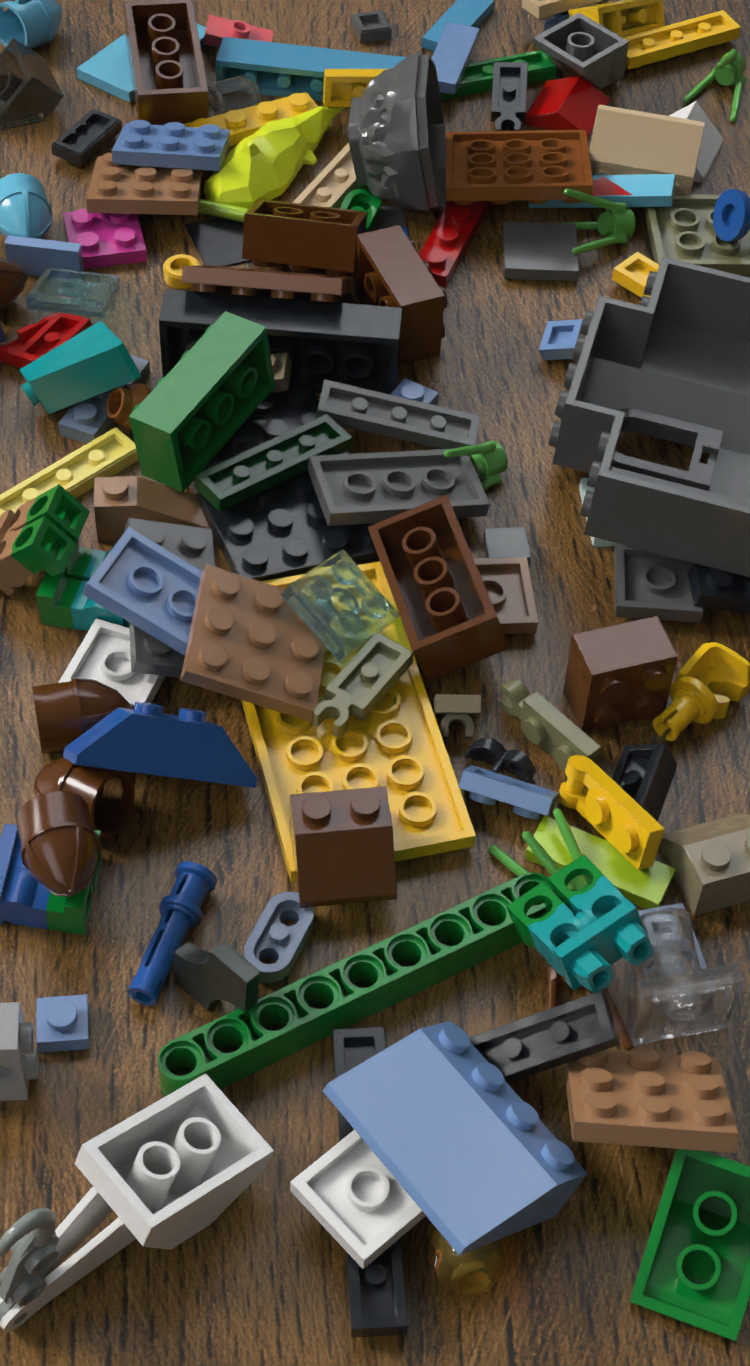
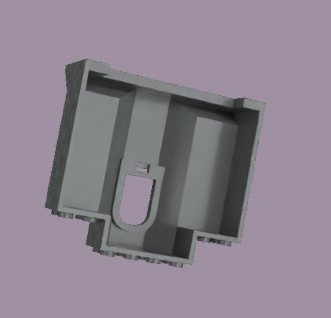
M662 257L658 272L649 271L644 295L650 297L642 296L640 305L599 295L595 310L586 311L581 334L587 336L586 338L578 336L572 358L575 362L574 364H569L564 382V388L569 392L561 390L555 410V415L560 418L561 422L554 421L548 445L555 447L552 464L590 473L587 486L594 487L595 490L594 492L586 491L580 516L588 517L584 535L750 577V278ZM620 432H635L694 447L689 470L685 471L617 452L616 448ZM702 452L709 453L706 464L699 462Z

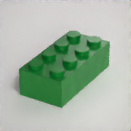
M225 311L214 324L206 329L204 335L196 344L182 355L180 361L173 369L158 381L151 393L134 407L129 415L142 475L180 492H184L195 479V474L201 472L275 388L267 327Z

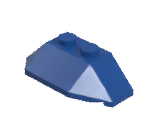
M135 702L134 710L118 707L64 748L63 757L75 765L256 788L257 777L223 727L208 721V713L193 709L180 708L179 716L162 714L163 706L145 702Z

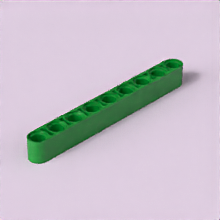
M533 872L522 874L258 999V1003L245 1013L237 1009L171 1040L163 1046L158 1055L157 1062L162 1094L167 1096L205 1073L219 1089H222L333 1035V1029L350 1027L522 943L523 941L518 936L506 906L542 882L553 892L548 877ZM544 902L537 903V906L533 905L529 908L526 916L536 919L546 913L547 909ZM484 922H493L498 925L491 926L484 924ZM442 942H452V943H454V944H456V945H454V946H446V945L441 944V943H442ZM410 962L414 964V966L405 967L397 963ZM363 982L368 983L372 986L367 988H360L355 986L354 984ZM316 1003H322L327 1005L328 1007L324 1009H314L309 1006ZM272 1024L284 1027L278 1031L265 1029L266 1026ZM234 1046L238 1048L237 1051L232 1053H223L218 1051L222 1047ZM180 1068L193 1070L184 1076L172 1074L173 1071Z

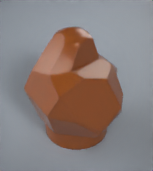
M127 384L123 388L117 387L112 389L106 402L108 417L115 419V423L131 429L129 415L134 407L141 403L152 390L145 384Z

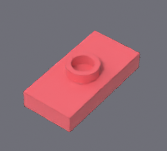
M209 14L203 43L220 48L223 37L272 42L273 31L249 25L241 20L233 21Z

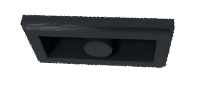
M666 743L625 745L612 779L658 821L676 772L677 764Z

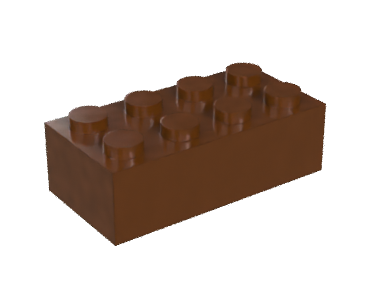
M124 1L125 37L138 120L148 121L150 125H165L170 122L186 124L200 118H208V87L193 1Z
M447 495L368 527L412 650L427 682L510 648Z

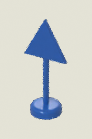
M739 189L725 190L715 204L713 226L715 233L721 240L726 242L741 240L750 229V197L744 191Z

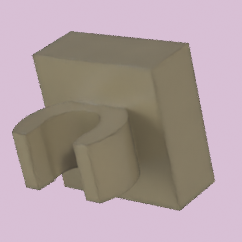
M435 694L433 698V712L435 718H443L439 725L442 739L448 738V725L453 721H459L464 725L465 739L472 737L475 729L472 718H478L481 714V695Z

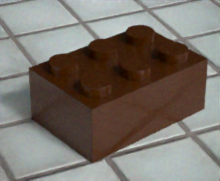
M258 199L244 214L242 259L252 260V264L258 267H273L275 263L288 264L289 269L293 271L308 272L313 267L326 269V273L329 275L347 276L348 272H354L356 269L357 235L366 233L368 212Z
M400 225L358 234L355 295L362 305L402 308L399 365L439 356L441 339L445 337L443 311L448 305L447 295L443 286H438L432 277L429 264L423 262L418 255L414 241L408 239Z

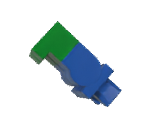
M4 823L2 835L0 836V924H4L7 921L21 926L85 935L93 903V893H95L102 861L101 831L94 830L99 836L100 849L97 854V870L88 886L73 896L59 897L39 883L23 865L17 825Z

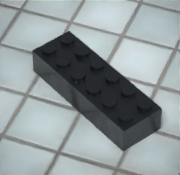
M174 289L165 290L159 317L163 377L180 361L182 355L196 344L204 335L206 329L227 311L267 327L270 354L288 352L292 362L289 388L310 384L314 392L321 393L324 379L390 395L397 388L402 308Z

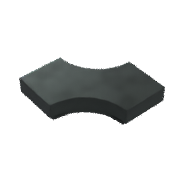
M187 942L174 952V982L207 1011L212 1009L221 1000L235 1005L244 1013L258 1003L260 971L228 943L223 942L211 952H207L192 942Z

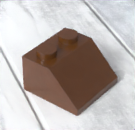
M386 786L290 795V834L300 908L397 899L393 825Z

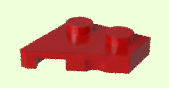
M62 311L55 312L38 323L30 324L17 330L19 339L4 346L0 345V363L23 368L91 327V321L89 318Z

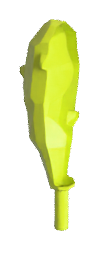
M319 106L294 117L267 122L258 131L244 138L224 159L220 171H215L204 182L205 200L250 208L258 199L272 200L283 194L303 164L314 165L317 162L313 151L317 148L325 131L330 130L333 126V119L346 107Z

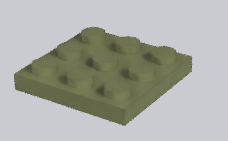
M674 194L673 203L670 207H643L653 259L659 265L661 258L666 257L748 277L750 276V229L741 240L734 242L723 241L717 236L713 226V212L721 194Z

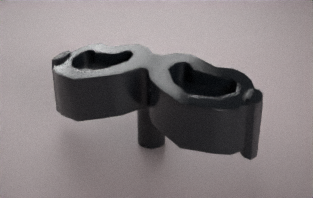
M493 738L474 740L465 754L467 759L470 757L475 761H485L494 765L490 770L492 772L500 773L502 768H504L508 773L516 775L519 780L527 783L531 781L536 773V767L523 751L516 749L508 751L500 742Z

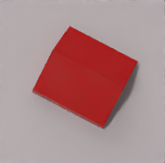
M582 76L547 81L527 111L523 124L545 130H586L588 140L593 133L598 105L609 106L610 98Z

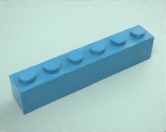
M223 37L216 58L217 90L288 97L294 93L307 92L313 100L323 101L324 69H391L406 57Z

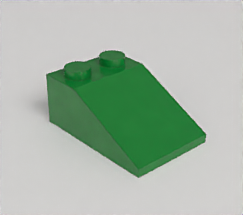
M676 1149L629 1302L736 1341L750 1296V1166L707 1151Z

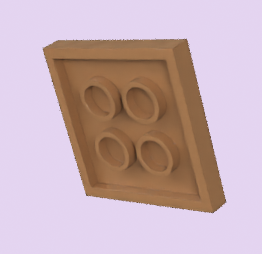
M112 153L97 156L86 197L87 213L198 215L204 170L112 164Z
M206 564L200 577L180 681L310 721L314 716V709L318 701L332 605Z
M637 1047L630 1051L606 1049L563 1064L572 1141L736 1153L739 1133L718 1057H710L699 1051H686L679 1055L658 1053L650 1048Z

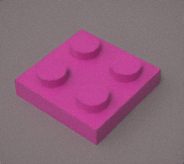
M87 209L62 212L67 242L80 243L82 245L84 269L147 262L146 247L138 214L87 213Z

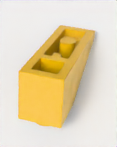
M621 0L568 10L569 18L580 12L622 38L665 26L663 0Z

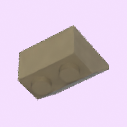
M741 812L663 834L659 849L667 864L676 868L674 878L694 916L750 901V815Z

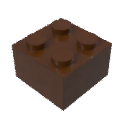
M658 616L572 635L563 692L582 731L595 728L605 729L617 723L639 718L649 719L661 714L666 709L678 655Z

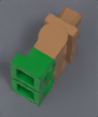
M60 484L21 505L15 513L9 509L2 513L0 517V590L6 595L16 592L18 587L25 584L29 576L45 570L54 577L63 573L76 545L74 541L78 540L90 511Z

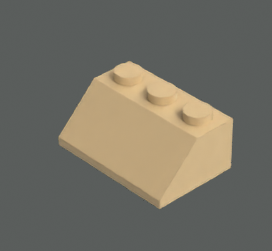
M598 105L589 149L592 175L675 174L676 186L674 194H691L705 122Z

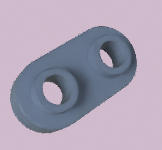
M283 892L272 897L245 943L244 958L260 971V982L272 983L285 978L292 970L313 929L314 909L313 907L300 908L299 897L296 892ZM285 920H293L297 922L293 926H286L285 924H282V922ZM265 958H273L276 960V962L272 964H265L261 961Z

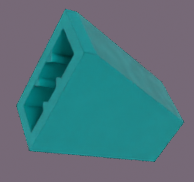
M101 320L19 370L26 383L21 385L26 397L33 407L40 403L48 414L130 383L141 377L124 343Z

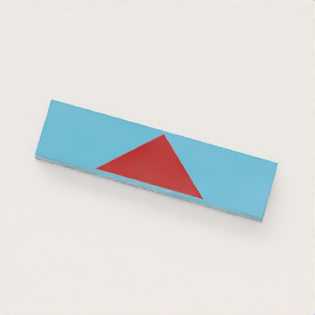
M675 174L592 175L593 196L611 202H625L627 207L672 206L676 186ZM548 200L542 204L528 203L529 208H602L586 202L572 204L566 203L563 200Z

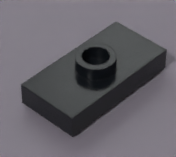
M91 109L51 144L52 155L82 166L122 131L121 120Z

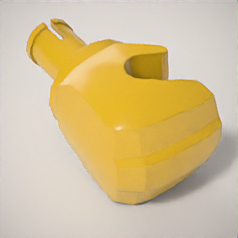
M716 642L703 644L687 661L670 688L672 703L653 720L655 731L662 737L671 729L666 735L665 740L674 741L692 721L706 724L712 719L725 718L729 702L740 701L750 689V663L738 653Z

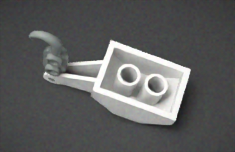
M206 1073L81 1145L74 1164L93 1187L57 1229L55 1213L48 1208L41 1207L23 1215L5 1232L0 1239V1256L6 1255L9 1250H11L13 1255L8 1266L0 1274V1326L4 1332L8 1333L17 1329L45 1304L136 1239L143 1247L172 1250L212 1224L265 1170L274 1150ZM113 1211L116 1213L118 1218L61 1264Z

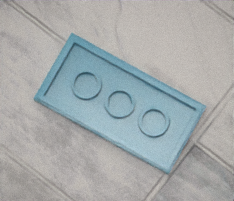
M197 24L202 50L207 46L203 43L206 27ZM125 34L76 68L77 79L126 102L131 103L135 100Z

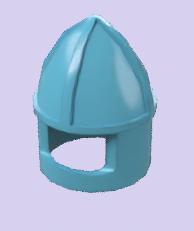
M15 0L14 2L5 1L0 3L1 43L13 53H23L34 47L46 45L54 38L61 24L62 6L56 0Z
M14 173L1 178L0 233L5 238H7V235L42 239L51 228L53 217L44 186L37 178L30 174Z

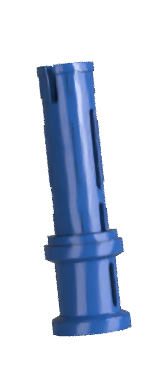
M189 861L179 863L175 870L176 882L171 893L161 900L159 906V913L161 915L159 925L145 951L137 973L127 989V994H131L130 997L138 1003L147 1006L157 1004L162 987L174 964V952L181 947L189 929L199 924L203 915L200 908L208 892L215 889L218 881L216 875L198 863Z

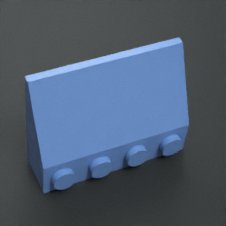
M452 1021L416 1030L327 1083L323 1089L325 1095L458 1255L555 1217L588 1174L575 1160L571 1149L563 1142L557 1140L540 1121L536 1110L515 1093L505 1081L502 1072L481 1055L471 1043L468 1034Z

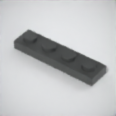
M325 379L315 418L317 419L327 414L340 426L439 449H454L475 445L480 415Z

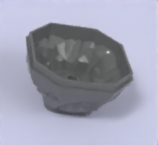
M420 52L407 56L394 68L384 70L371 80L361 97L352 98L348 123L349 146L358 187H368L374 196L398 204L405 210L436 217V214L443 212L446 205L445 120L436 64L429 54L421 55Z

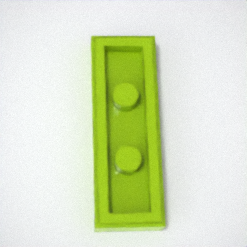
M544 815L534 834V838L561 869L573 862L556 820ZM570 826L582 855L584 854L603 873L626 900L628 899L632 904L644 909L660 907L674 878L676 868L655 860L652 867L637 870L607 840ZM528 846L525 859L543 866Z

